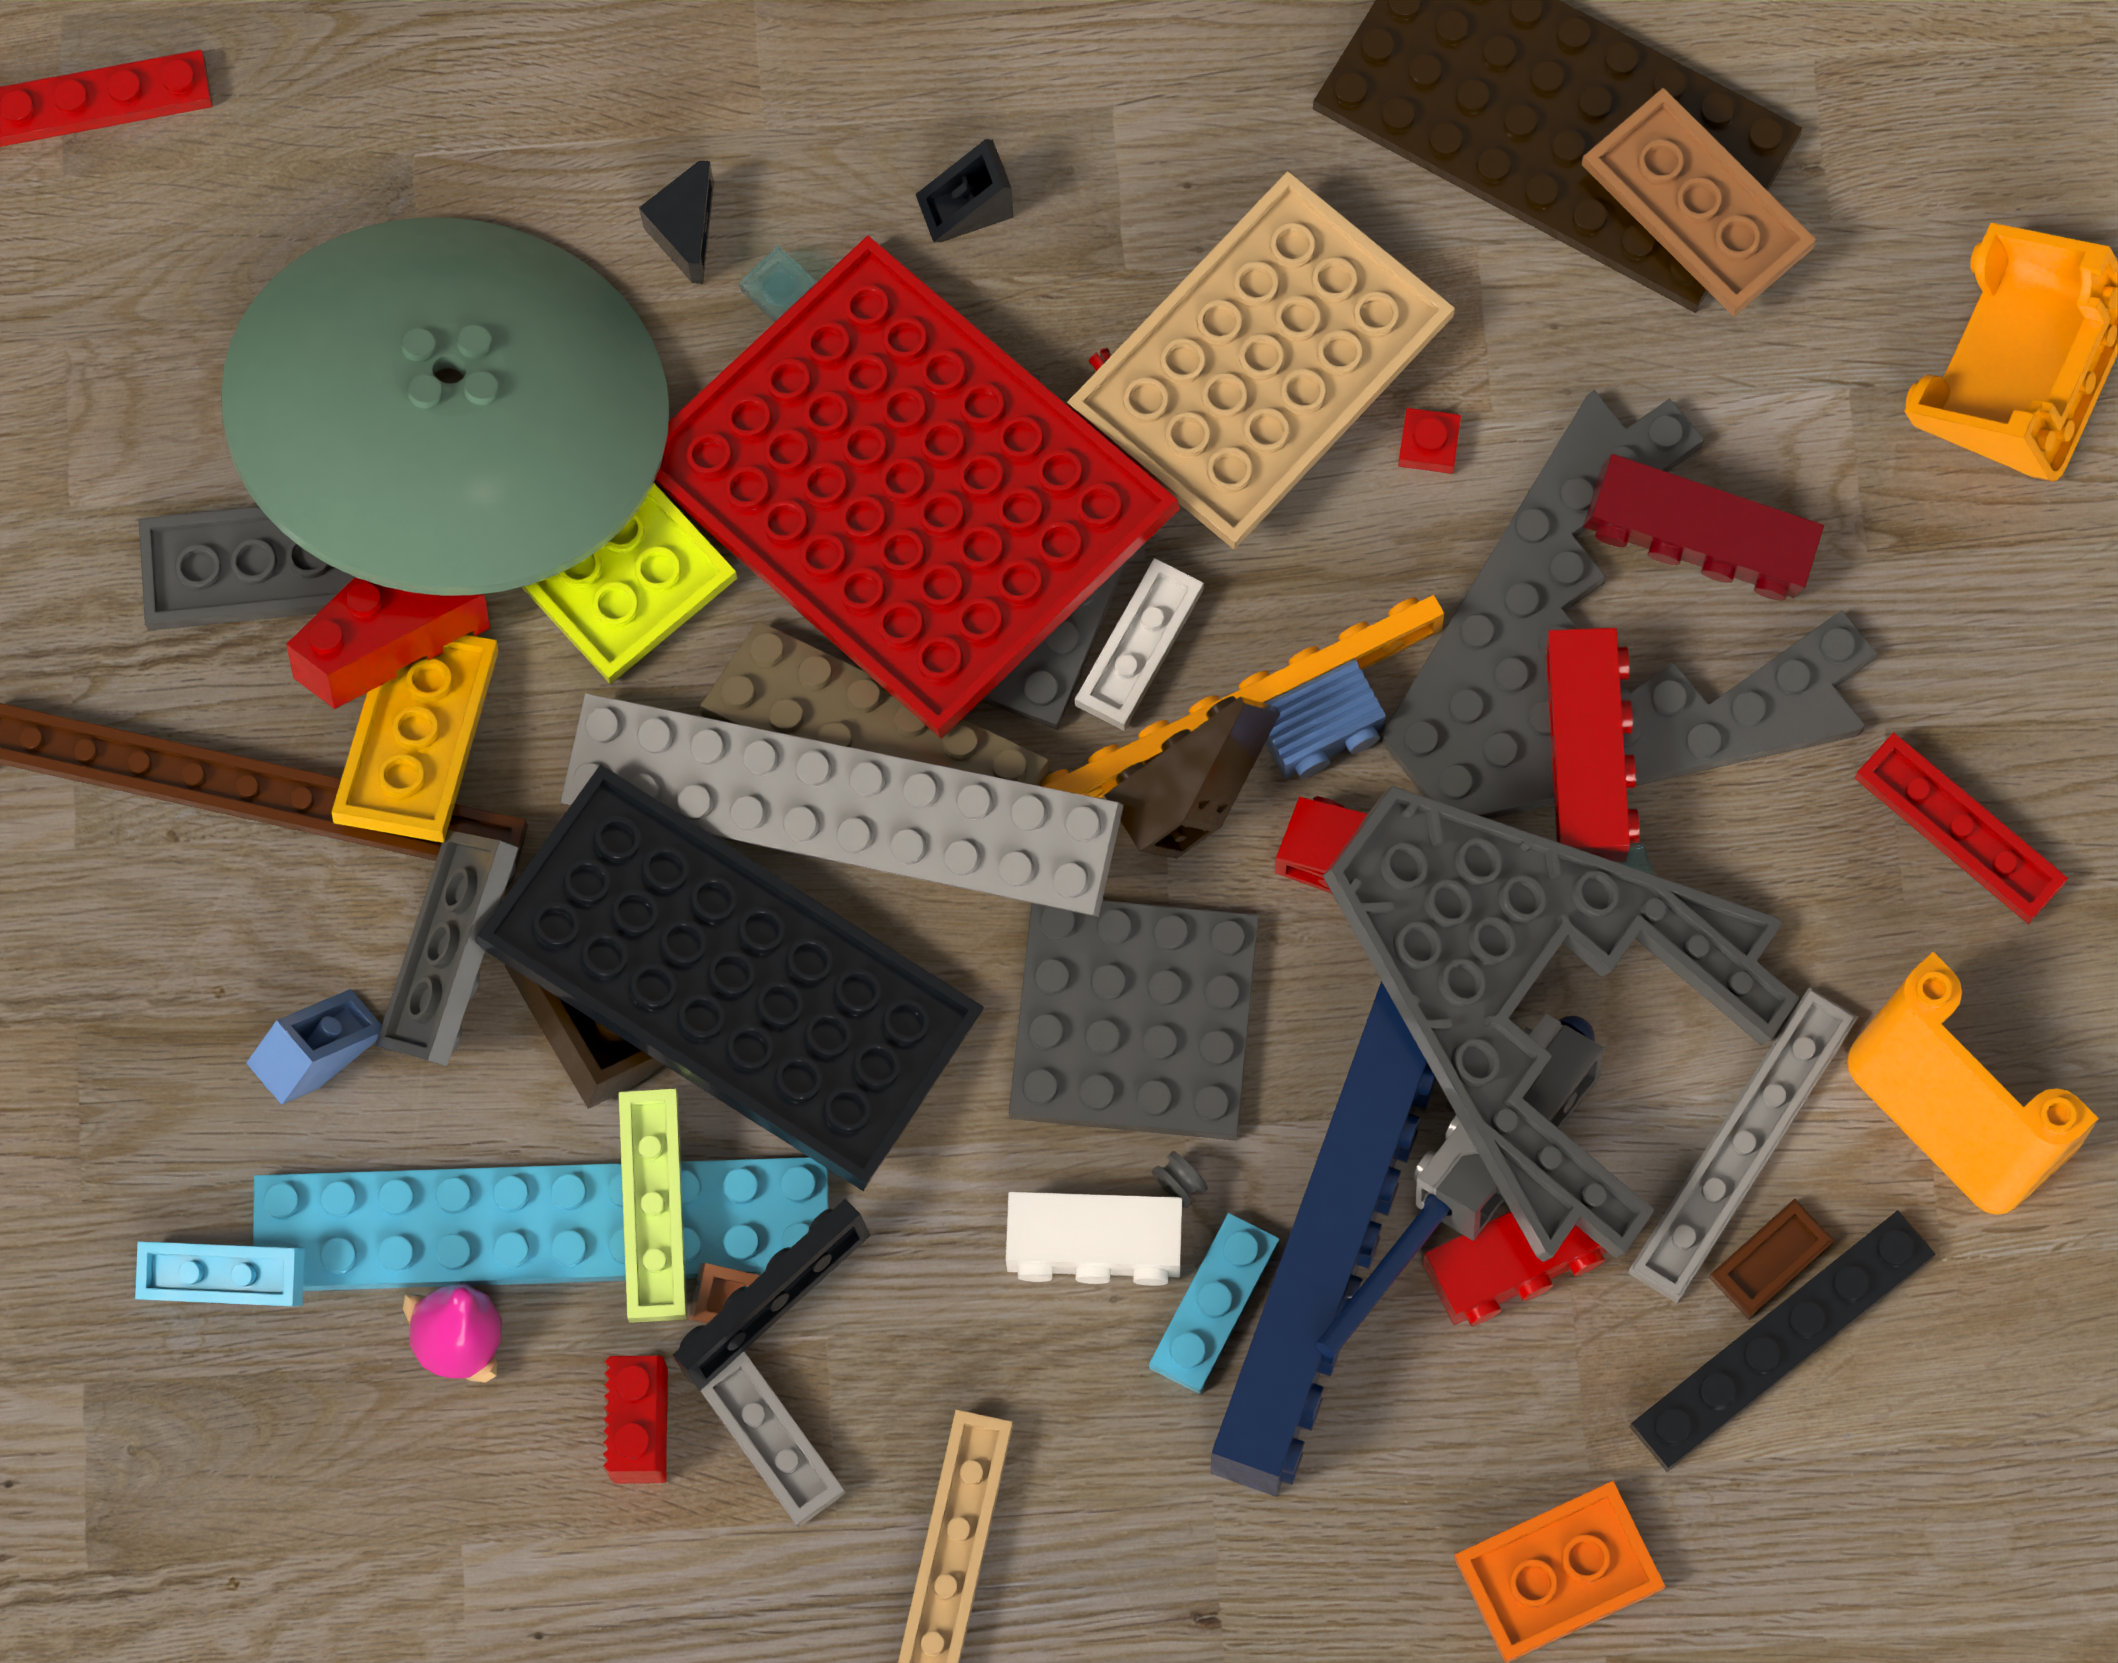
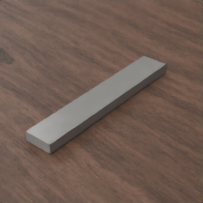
M1809 987L1633 1262L1628 1274L1678 1304L1851 1031L1858 1016Z

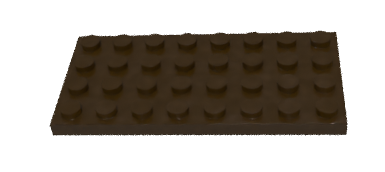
M1376 0L1313 101V110L1694 313L1708 291L1582 166L1583 156L1662 88L1696 119L1767 191L1802 132V127L1560 0Z

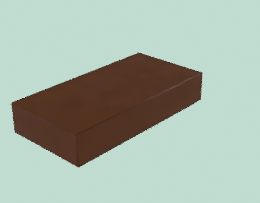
M1794 1198L1710 1274L1709 1279L1750 1320L1831 1247L1835 1240Z

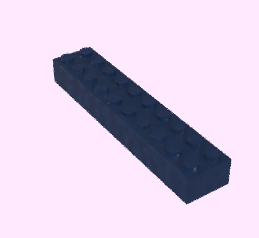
M1382 981L1211 1453V1474L1275 1497L1278 1495L1282 1482L1290 1485L1294 1483L1304 1453L1302 1450L1305 1441L1298 1439L1300 1430L1305 1428L1312 1431L1323 1400L1324 1387L1317 1384L1320 1374L1331 1377L1340 1354L1339 1350L1334 1358H1328L1319 1352L1315 1344L1361 1287L1363 1278L1356 1276L1358 1267L1370 1269L1379 1244V1234L1382 1224L1375 1222L1377 1214L1389 1215L1399 1187L1398 1180L1401 1170L1394 1168L1397 1160L1405 1163L1408 1162L1417 1137V1127L1420 1121L1419 1116L1413 1115L1415 1107L1423 1110L1427 1109L1437 1080Z

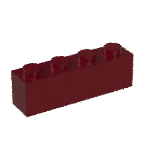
M1611 454L1601 467L1583 527L1596 531L1594 537L1608 545L1626 547L1628 543L1649 549L1648 556L1656 561L1670 565H1679L1682 560L1702 567L1701 574L1710 579L1732 583L1734 578L1755 585L1754 592L1763 597L1784 601L1787 596L1794 598L1806 587L1824 525Z

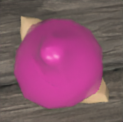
M467 1284L443 1286L426 1297L420 1294H405L403 1311L410 1326L409 1345L423 1368L438 1376L456 1379L466 1378L475 1382L486 1383L497 1376L498 1363L496 1351L501 1342L502 1318L487 1294Z

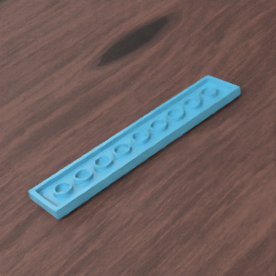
M810 1157L681 1162L686 1279H697L700 1263L713 1264L757 1275L763 1274L766 1271L768 1262L778 1251L795 1245L808 1233L813 1220L820 1213L829 1209L828 1169ZM621 1164L254 1175L253 1246L305 1248L303 1291L443 1287L461 1284L478 1286L626 1281Z

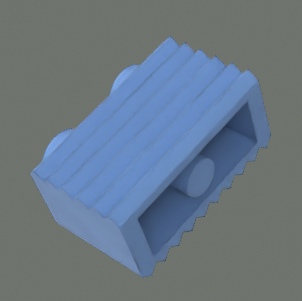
M1355 659L1265 703L1277 707L1280 712V716L1265 743L1284 779L1290 778L1296 773L1299 774L1300 778L1315 775L1330 764L1328 758L1342 752L1344 749H1348L1351 754H1355L1371 747L1380 739L1379 734L1385 728L1386 716L1384 710L1380 707L1379 701Z

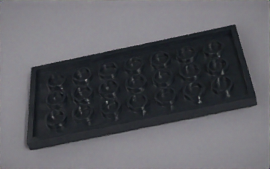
M601 764L476 938V943L487 953L863 1192L984 1009L979 1003Z

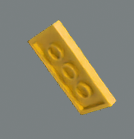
M464 635L443 646L444 653L429 661L425 656L397 670L396 678L367 692L332 809V817L335 824L444 843L498 656L497 640Z

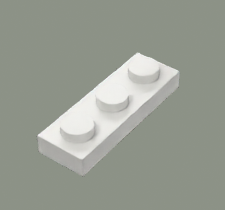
M1154 558L1075 698V706L1125 731L1204 590V583Z

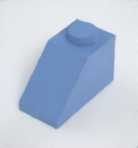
M349 989L276 1020L246 1064L280 1104L283 1105L322 1087L377 1041L382 1024L356 994Z

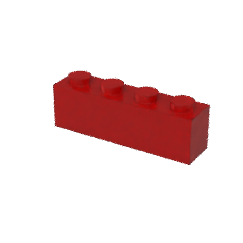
M1617 628L1549 630L1545 652L1556 842L1614 862H1626L1630 843H1639L1638 809H1628L1627 789L1636 787L1634 754L1624 755L1623 734H1632L1631 700H1621L1620 680H1629L1628 646H1618Z

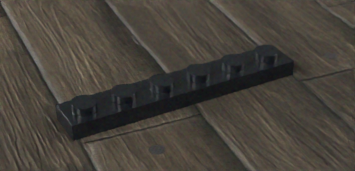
M1897 1210L1634 1420L1630 1425L1631 1430L1665 1471L1668 1472L1929 1263L1936 1254Z

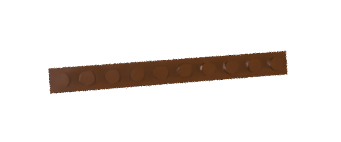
M0 703L1 765L432 861L437 860L442 842L335 824L333 822L332 809L341 778ZM455 804L448 830L500 840L519 847L514 861L517 869L528 829L526 819Z

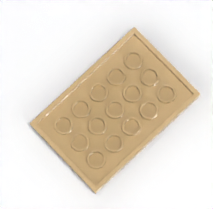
M1287 171L1069 399L1067 405L1178 499V503L1235 550L1452 319L1455 308Z

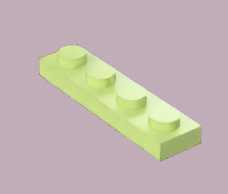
M676 1089L619 1092L627 1319L629 1323L687 1320L678 1092Z

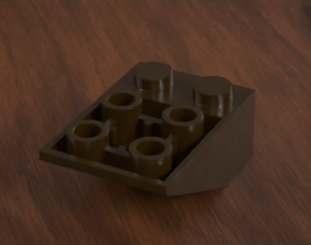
M1235 696L1225 698L1207 711L1206 716L1208 720L1192 732L1190 729H1185L1168 738L1161 745L1163 753L1147 764L1145 762L1136 763L1117 776L1116 782L1118 785L1104 796L1107 800L1124 805L1120 821L1140 852L1177 859L1222 827L1280 716L1277 707L1244 697L1236 699Z

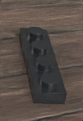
M846 1199L834 1209L830 1208L820 1213L811 1223L805 1236L791 1248L786 1247L778 1251L768 1262L766 1271L749 1286H743L735 1290L725 1301L723 1310L710 1322L692 1329L683 1338L679 1350L673 1354L684 1376L701 1391L871 1235L861 1214Z

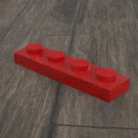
M195 50L0 87V147L211 108L213 104L202 50Z
M1894 732L1856 773L1855 780L2028 925L2066 884L2067 876Z

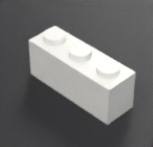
M1009 1192L1006 1241L1007 1272H1018V1279L1030 1282L1052 1280V1274H1076V1281L1088 1284L1110 1282V1275L1133 1276V1282L1140 1285L1160 1286L1168 1284V1277L1180 1278L1182 1198Z

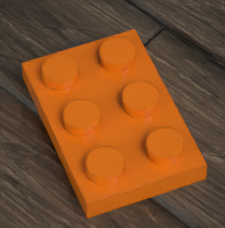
M1614 1481L1454 1555V1560L1504 1663H1509L1650 1597L1665 1588V1584Z

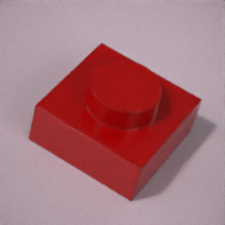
M1406 407L1398 467L1453 474L1461 415Z

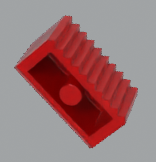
M610 1356L605 1361L608 1370L604 1373L608 1380L604 1384L608 1393L604 1395L607 1402L604 1410L607 1416L603 1420L607 1428L603 1432L607 1439L603 1444L607 1450L603 1453V1456L607 1462L603 1465V1468L615 1484L666 1483L667 1365L663 1356Z

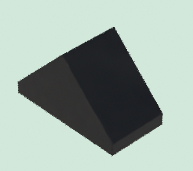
M990 139L982 141L915 194L933 242H944L1014 218L1012 188L994 141Z
M698 161L639 207L645 231L692 283L703 284L714 189L710 161Z

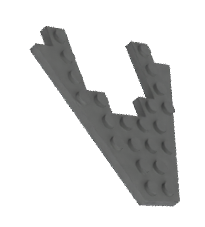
M1595 390L1590 392L1581 404L1381 735L1382 744L1424 797L1488 819L1554 805L1545 652L1548 631L1577 629L1564 611L1604 584L1605 575L1575 537L1587 529L1583 527L1601 467L1611 454H1615L1668 472L1702 448L1704 439L1670 398L1627 429ZM1841 610L1709 705L1674 662L1630 694L1620 683L1621 700H1631L1632 734H1623L1624 755L1634 754L1636 786L1856 737L1863 732L1865 725L1835 687L1872 662L1876 656L1875 650Z
M1394 786L1382 794L1322 875L1536 1257L1542 1262L1555 1255L1575 1225L1614 1258H1617L1627 1252L1655 1211L1648 1203L1523 1099L1552 1055L1514 1024L1509 1017L1560 945L1564 944L1603 977L1615 968L1631 943L1636 939L1760 1045L1773 1038L1800 998L1757 962L1783 924L1777 917Z

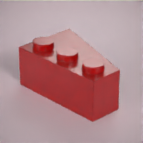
M355 577L286 643L293 679L336 709L396 678L397 670L425 656L429 661L444 653L443 646L472 632L474 636H477L490 629L485 594L441 596L412 593L384 587Z
M1299 796L1276 856L1275 874L1332 894L1322 875L1368 814L1344 808L1340 803L1329 798L1315 796L1312 800Z

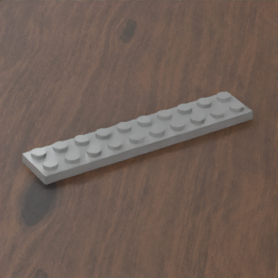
M587 693L584 696L560 801L562 804L571 806L601 764L715 837L1099 917L1124 806L1115 801Z

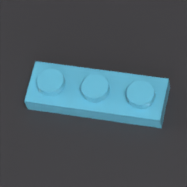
M1228 1213L1149 1363V1369L1201 1395L1274 1255L1280 1239Z
M138 1241L135 1299L303 1306L305 1248Z

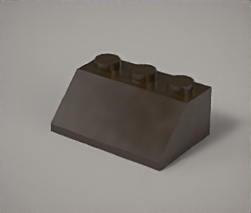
M505 964V968L588 1109L618 1095L619 1092H624L638 1085L664 1065Z

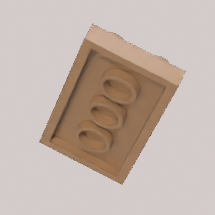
M1664 88L1583 156L1582 166L1733 317L1740 313L1815 247L1816 238Z

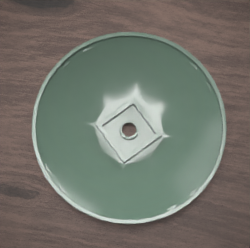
M413 218L366 226L337 236L314 247L291 262L262 289L241 318L230 342L224 363L221 387L222 423L227 447L237 473L263 513L286 536L328 565L356 578L384 587L421 594L454 596L502 592L550 578L584 561L615 537L639 510L650 492L660 469L668 435L669 399L662 362L650 334L626 299L603 276L560 247L536 236L506 226L468 219ZM450 368L460 372L464 378L456 383H444L439 381L434 374L441 369Z

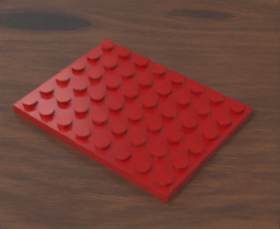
M868 235L668 422V435L663 459L654 481L663 492L940 739L958 724L1180 510L1178 499Z

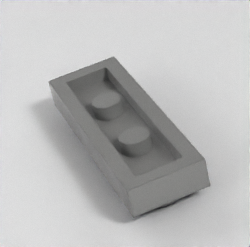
M744 1351L700 1391L798 1528L845 1495V1491Z

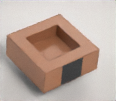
M700 1263L688 1320L707 1324L723 1310L725 1301L735 1290L743 1286H749L760 1275L713 1264Z

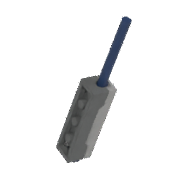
M1545 1013L1533 1030L1526 1027L1523 1031L1547 1050L1552 1057L1523 1099L1560 1129L1600 1078L1604 1047L1595 1042L1594 1030L1584 1018L1566 1016L1558 1021ZM1457 1115L1453 1118L1445 1136L1447 1140L1437 1153L1432 1150L1428 1151L1414 1172L1413 1180L1417 1182L1415 1206L1420 1208L1421 1212L1316 1342V1348L1328 1358L1335 1357L1441 1222L1474 1241L1505 1201Z

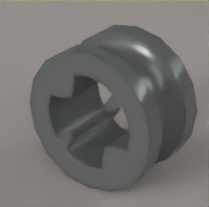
M1172 1151L1167 1156L1168 1164L1165 1167L1156 1166L1152 1169V1174L1171 1197L1182 1198V1207L1187 1209L1192 1204V1194L1196 1192L1203 1194L1208 1187L1197 1171L1181 1155Z

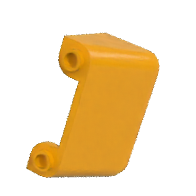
M1990 223L1982 242L1977 243L1974 247L1970 261L1971 271L1975 274L1977 283L1982 290L1977 305L1944 377L1926 374L1918 383H1914L1908 391L1904 412L1911 423L1922 431L2030 477L2054 482L2062 477L2118 355V260L2110 246Z
M1933 951L1911 971L1855 1040L1848 1054V1071L1855 1083L1977 1207L1984 1212L1995 1215L2009 1213L2026 1200L2080 1149L2099 1118L2077 1096L2059 1088L2043 1091L2023 1107L1942 1025L1959 1006L1962 988L1960 980L1955 973Z

